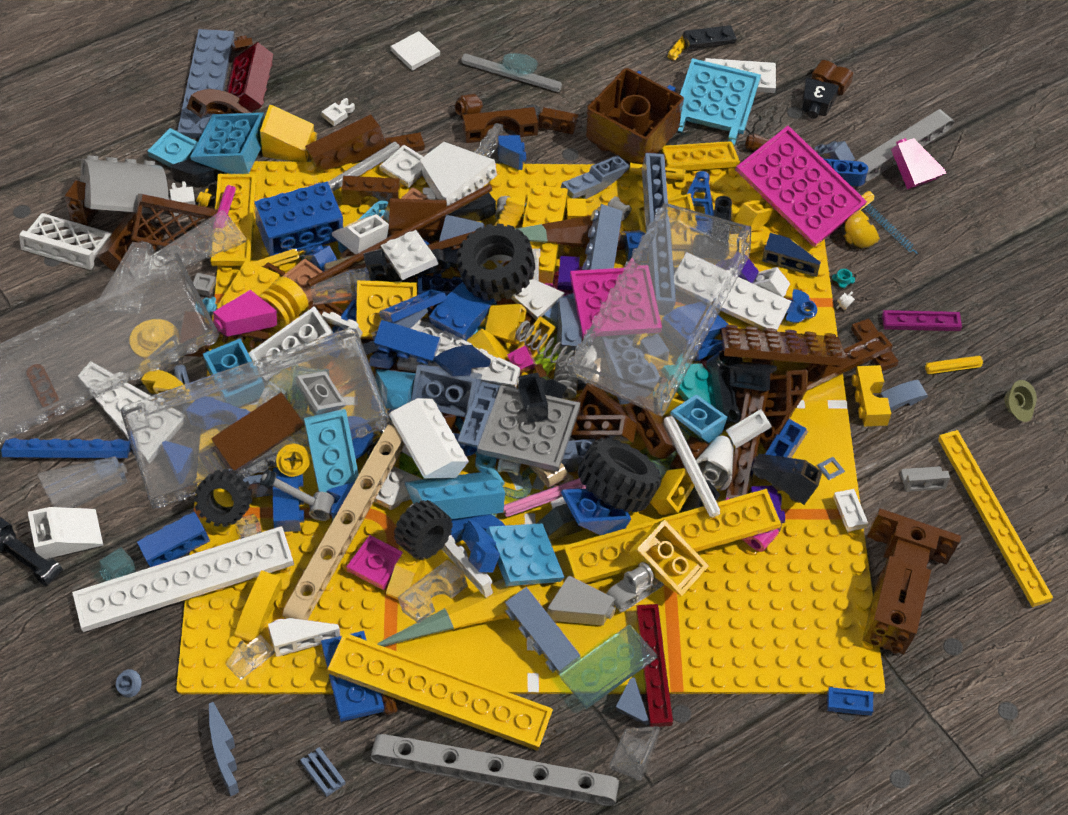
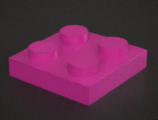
M369 535L347 565V571L384 590L390 582L394 567L403 552Z

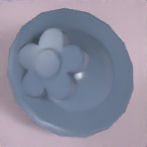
M127 669L123 671L116 680V688L119 693L125 697L135 696L141 688L142 681L140 675L134 670Z

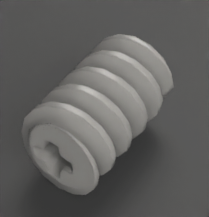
M563 355L559 359V365L565 362L568 355ZM572 356L566 363L565 369L571 367L576 358L575 356ZM580 360L572 368V374L578 371ZM556 362L554 380L567 386L562 399L572 400L576 398L577 374L571 375L570 370L564 371L563 366L558 367Z

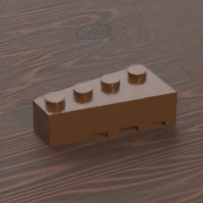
M370 114L306 145L305 148L311 162L319 172L365 160L386 147V143L379 124Z

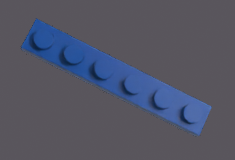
M12 438L5 440L1 452L2 457L128 458L131 444L130 441L122 439L103 441L101 439L40 440L34 438L19 440Z

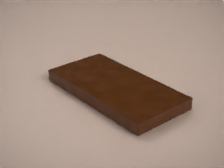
M280 392L212 437L211 440L231 469L238 472L304 428L305 424L283 393Z

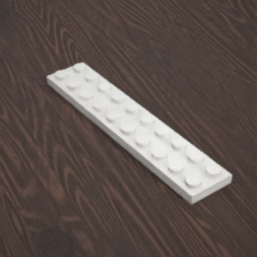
M281 526L72 593L81 629L83 632L258 577L261 570L271 573L293 566L294 562Z

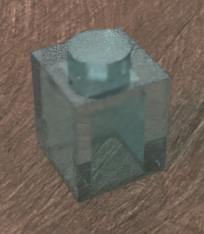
M122 547L99 561L101 566L99 572L105 581L136 572L133 560Z

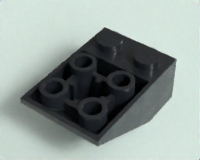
M760 453L757 455L752 471H754L758 478L766 479L772 483L776 490L784 491L794 502H800L803 505L806 504L819 486L823 472L806 460Z

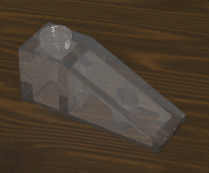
M367 268L348 270L311 286L313 304L356 299L357 280L371 281Z

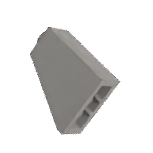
M568 576L549 605L547 613L553 621L604 625L607 618L611 619L615 613V598Z

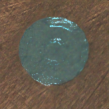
M518 53L506 54L502 61L506 69L511 70L513 68L515 72L522 74L533 73L537 70L538 62L534 58Z

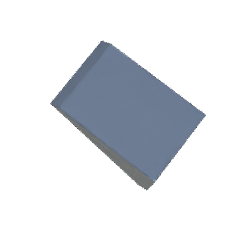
M631 678L616 705V709L628 717L647 725L649 720L636 680Z

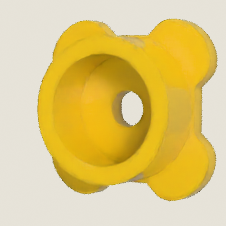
M208 188L204 193L200 192L196 199V202L199 203L198 206H208L212 195L208 193Z

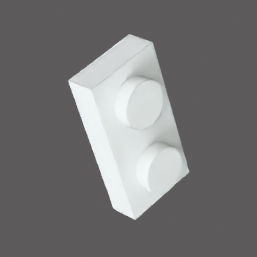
M855 490L835 492L833 498L846 531L867 528L868 522Z

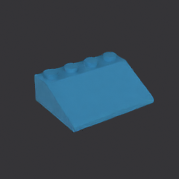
M264 112L212 114L190 156L191 160L229 174H249L262 147L260 130L265 119Z
M486 472L458 475L456 478H430L405 482V487L413 504L419 503L421 500H429L448 514L451 519L503 513L505 491L499 479Z

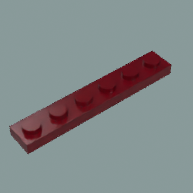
M658 604L636 605L650 727L672 726L673 717Z

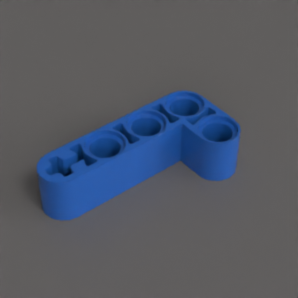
M824 159L850 186H861L865 183L869 168L864 162Z

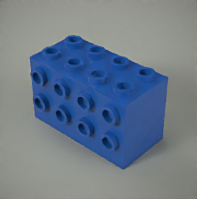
M328 181L254 201L256 225L269 257L291 249H296L299 252L312 245H324L338 241L332 236V232L343 227V216Z

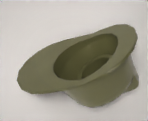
M1018 380L1007 391L1004 401L1009 413L1013 414L1021 422H1028L1033 416L1037 396L1029 382Z

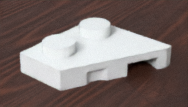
M393 467L374 502L392 510L402 502L411 499L405 487V482L422 479Z

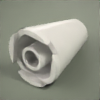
M726 436L716 437L696 460L705 480H709L716 489L725 490L732 480L734 444Z

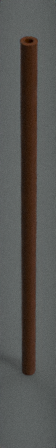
M488 184L307 280L308 287L311 288L363 260V253L382 249L381 245L389 240L399 238L407 232L418 231L493 191L491 185Z

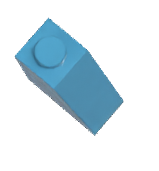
M376 369L375 390L386 408L397 409L411 402L416 373Z

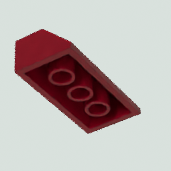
M258 42L234 58L226 91L240 99L239 104L251 113L256 109H260L264 104V94L267 90L266 85L270 77L269 72L273 64L272 59L274 55Z

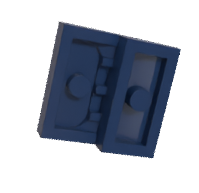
M463 345L438 354L434 357V362L451 376H470L472 368L490 367L491 359L473 345Z

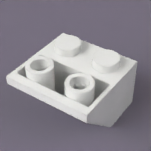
M375 214L332 232V236L354 254H358L386 239L389 224Z

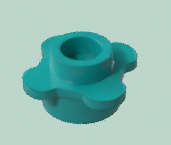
M840 269L837 274L832 276V279L839 284L840 288H846L847 285L855 283V278L852 277V272L848 269Z

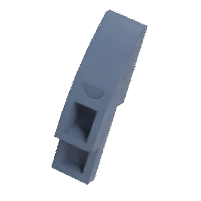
M617 155L592 165L590 171L562 182L560 188L568 189L567 195L570 198L574 199L581 196L583 199H587L614 183L629 170L630 166Z

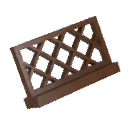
M138 193V205L131 240L207 255L217 209ZM143 206L149 207L154 214L146 220L141 215ZM168 211L172 219L164 224L158 215ZM182 215H187L191 221L185 227H182L177 220ZM156 217L161 227L152 231L147 222ZM201 219H207V228L201 232L196 222ZM175 221L180 230L171 235L166 226ZM145 225L150 234L144 238L137 237L138 228ZM194 225L199 234L190 239L185 230ZM162 229L169 236L163 242L159 241L155 236ZM182 232L187 242L178 245L174 237ZM200 236L204 241L203 250L196 249L192 241Z

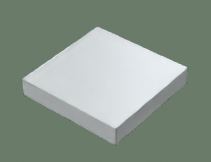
M419 31L391 46V51L411 70L440 56V50Z
M403 145L380 165V170L392 178H400V183L409 188L422 176L420 159L423 156Z

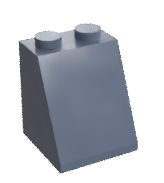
M446 215L439 241L473 232L479 227L485 228L484 223ZM451 247L443 249L446 257V269L454 267L459 271L457 264L459 248L451 250Z

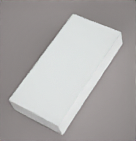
M760 409L727 429L726 432L735 447L738 448L772 426Z

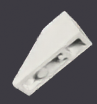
M293 618L278 619L268 624L276 657L321 645V640L340 636L338 624Z

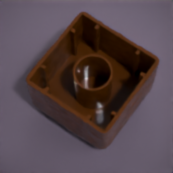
M625 68L588 105L586 137L589 141L596 144L600 150L610 151L626 160L629 165L630 163L643 164L645 153L657 154L678 131L684 97L629 68Z

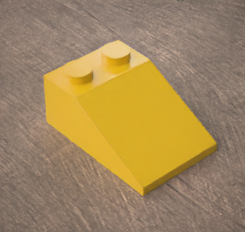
M665 519L655 523L628 552L638 564L645 562L651 568L653 576L679 596H682L709 566Z

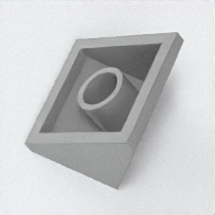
M326 371L295 377L297 387L314 415L337 411L347 405Z

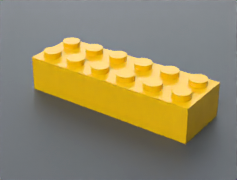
M530 184L522 228L564 220L568 189ZM530 241L532 249H540L539 282L552 284L560 244Z

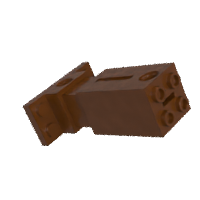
M879 508L868 530L867 537L886 544L883 557L888 560L877 580L862 641L868 642L873 646L886 648L893 653L904 655L917 634L931 570L926 568L930 559L938 563L948 564L960 543L961 536Z

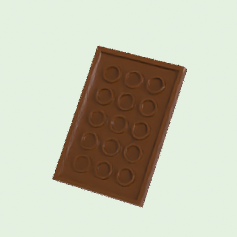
M726 325V327L721 328L724 356L846 366L847 357L839 337L832 333L816 335L817 333L806 331L805 334L797 333L795 330L778 332L774 328L757 330L758 328L747 326L744 329L738 328L736 325Z

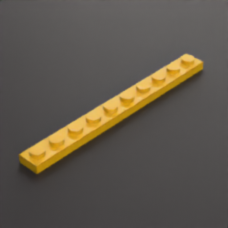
M956 430L939 435L938 441L1030 605L1035 607L1051 602L1053 599L1052 594L959 431Z

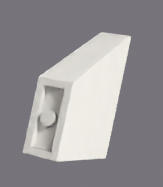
M446 142L441 143L420 159L424 179L438 200H446V206L482 188L497 176L495 160Z

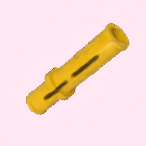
M630 163L629 175L642 176L643 164ZM665 167L666 179L684 181L686 169Z

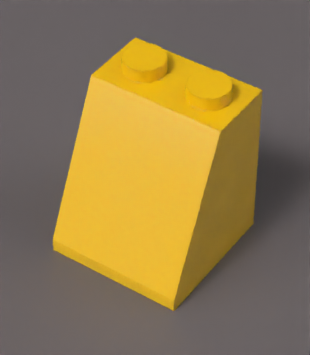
M269 105L260 130L263 157L293 162H307L308 153L305 146L317 139V132H314V124L273 105Z

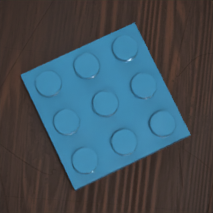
M542 523L491 526L487 528L486 532L496 542L495 549L500 553L497 563L506 586L561 582L564 579L563 572Z

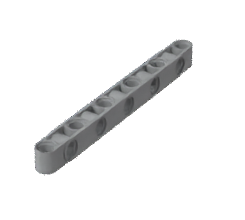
M386 734L376 735L370 756L371 760L380 764L605 806L615 805L619 780L608 775ZM403 751L410 752L409 755H401L400 753ZM448 759H452L455 762L452 764H448L445 761ZM496 767L499 771L492 772L489 769ZM536 776H542V777H544L545 779H544V780H536L534 777H536ZM586 784L590 788L583 789L580 787V785Z

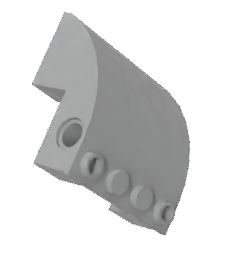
M87 155V159H81L80 181L86 183L84 206L87 208L136 212L138 193L168 199V187L164 169L159 165H155V161L144 160V164L136 163L135 159H125V162H117L118 158L106 157L105 161L98 160V156ZM142 207L141 213L153 214L149 207ZM164 211L161 214L168 215V211Z

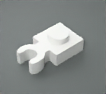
M345 98L341 101L340 105L334 103L323 110L322 117L335 126L347 118V113L355 110L354 103L348 105V99Z

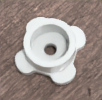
M852 291L848 295L844 293L838 299L839 305L836 309L841 307L845 310L855 300L851 296Z

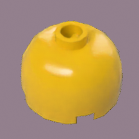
M861 210L856 211L846 220L844 227L846 234L844 238L849 244L853 243L856 247L867 248L876 244L880 237L874 225H870L867 221L869 218Z

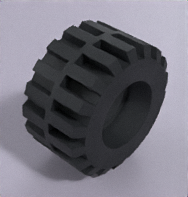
M219 469L213 474L210 473L199 484L195 491L197 495L194 497V502H198L195 508L196 511H201L199 516L207 518L205 522L210 524L212 521L214 526L217 527L222 523L223 527H227L229 524H235L248 511L249 505L252 503V498L250 497L252 489H248L250 484L248 481H243L245 477L242 474L237 476V471L233 470L229 473V469H223L222 472ZM221 488L227 490L233 497V506L224 507L218 504L214 498V489Z
M421 500L419 503L416 502L411 507H408L405 513L400 516L401 518L397 521V527L394 530V538L396 543L415 559H428L432 555L437 554L449 540L453 527L452 519L433 502Z

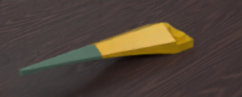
M504 578L491 584L493 594L487 598L480 591H477L386 638L377 645L385 647L450 629L509 618L505 612L507 610L505 602L525 587L529 589L543 608L549 607V602L540 584L506 586Z

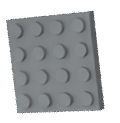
M501 385L477 448L478 454L559 472L580 409V403L545 395L548 402V420L528 423L518 389Z

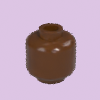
M476 94L461 95L455 102V111L462 118L466 114L481 113L483 103Z

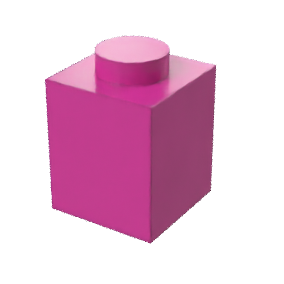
M526 346L507 354L510 362L520 367V375L537 365L530 349Z

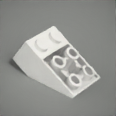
M47 507L28 512L36 553L44 559L103 546L95 509Z

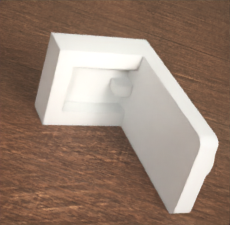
M323 312L322 317L326 322L347 330L340 345L345 351L352 353L359 346L360 337L363 333L358 327L359 324L350 319L345 321L334 312H330V314Z

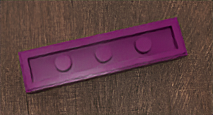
M883 310L882 312L884 330L961 331L962 329L960 312Z

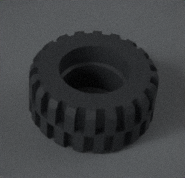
M497 223L495 226L488 224L485 228H477L475 233L471 232L466 237L467 240L462 241L461 248L457 252V264L466 289L469 292H473V295L478 298L483 296L484 300L490 301L494 299L495 301H501V298L510 299L512 295L521 293L522 288H527L530 284L529 280H532L535 270V259L528 237L521 230H515L511 225L506 227L500 223ZM495 255L512 257V260L506 266L499 269L488 270L480 267L486 259Z
M600 438L594 441L578 466L580 481L589 492H592L597 499H601L605 504L612 505L614 508L622 509L625 512L632 511L634 513L646 509L661 485V475L656 465L636 448L634 449L630 445L621 443L616 439Z

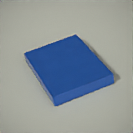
M431 289L383 309L379 314L381 319L395 322L445 301L447 298L445 293Z

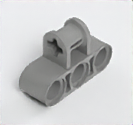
M641 562L638 568L631 572L627 571L624 574V579L608 590L607 595L615 598L614 606L619 612H624L660 589L664 584L653 576L651 568L645 562Z

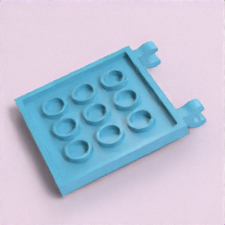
M692 58L680 93L684 97V104L677 132H683L685 121L730 131L728 142L731 141L735 146L738 133L744 134L761 74Z

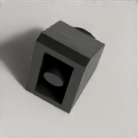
M567 503L555 507L536 523L543 524L549 541L582 531V526L576 522Z

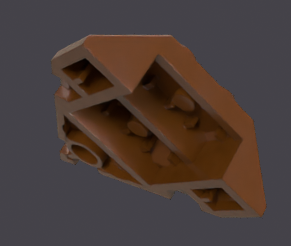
M807 370L787 371V375L771 376L764 415L772 427L760 435V442L766 452L806 394L808 384ZM734 387L736 405L742 414L747 389Z

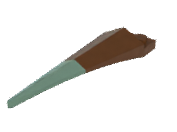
M591 216L517 229L521 230L528 237L529 241L586 248L590 242L588 233L593 221H591ZM620 231L616 251H621L625 247Z

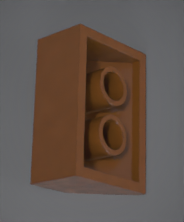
M390 198L382 218L389 224L387 238L446 207V200ZM445 216L418 230L417 232L421 238L430 241L440 240Z
M132 212L122 219L97 254V257L110 269L134 278L139 274L158 246L156 244L131 240L136 212ZM147 222L151 230L155 231L156 228L150 222ZM145 225L138 228L137 237L144 238L150 234ZM160 232L155 234L157 239L162 241L164 235Z
M587 384L575 401L580 403L577 416L626 415L630 418L626 408L620 405L614 397L597 384Z

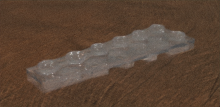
M222 210L131 268L128 273L138 286L142 288L165 278L167 275L174 274L182 268L197 264L198 261L211 258L221 251H227L243 244L247 238L227 213Z

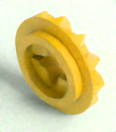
M296 443L285 444L278 451L276 464L284 475L291 477L299 476L307 470L310 464V456L303 445ZM294 452L295 457L299 460L295 461L293 467H291L290 461L286 459L291 458Z

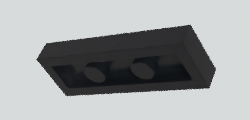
M731 25L686 30L682 34L688 49L734 44L737 40Z

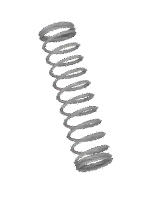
M524 321L518 327L515 339L519 340V342L524 341L526 346L531 345V349H537L538 354L544 353L545 358H550L552 363L557 362L558 367L563 366L564 371L570 370L571 375L577 374V379H582V383L585 384L591 380L597 369L595 364L591 363L583 376L579 378V372L585 366L587 359H584L578 371L572 374V368L579 361L580 355H577L569 369H565L566 363L574 353L573 350L568 354L565 362L559 365V359L565 354L567 346L562 349L558 359L552 361V356L559 349L561 343L558 342L551 355L546 357V351L553 344L554 338L550 339L545 350L540 353L539 348L547 339L548 334H545L541 338L539 345L533 348L532 345L541 334V329L535 333L532 342L526 344V339L533 332L535 325L530 327V322Z

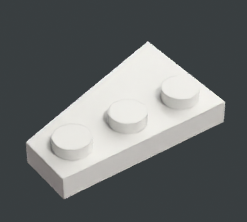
M532 279L529 280L530 284L527 288H522V292L518 295H512L511 299L517 304H521L526 309V312L537 320L539 316L542 317L558 302L559 297H564V292Z

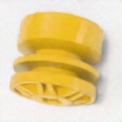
M284 276L279 277L270 285L269 289H266L259 295L261 299L276 310L277 325L274 328L279 330L293 322L295 317H298L308 307V299L303 290L294 281Z

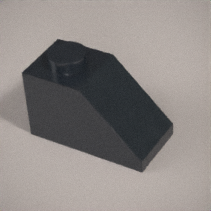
M191 159L171 164L172 177L176 181L185 182L197 188L215 183L212 167Z

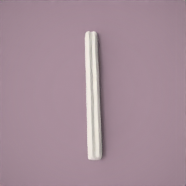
M673 416L665 417L664 425L709 516L712 518L718 516L720 508Z

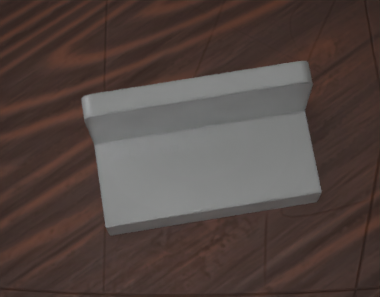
M940 466L901 470L906 492L946 489L950 479L948 471H942Z

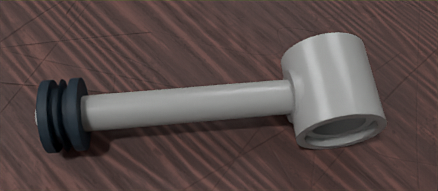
M269 469L263 473L260 485H264L266 488L274 486L309 504V515L315 520L326 521L330 518V511L334 503V497L331 494L316 492L312 497L277 479V474Z

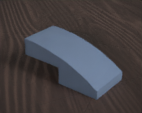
M919 380L897 385L881 393L883 398H888L890 411L907 403L911 406L928 397Z

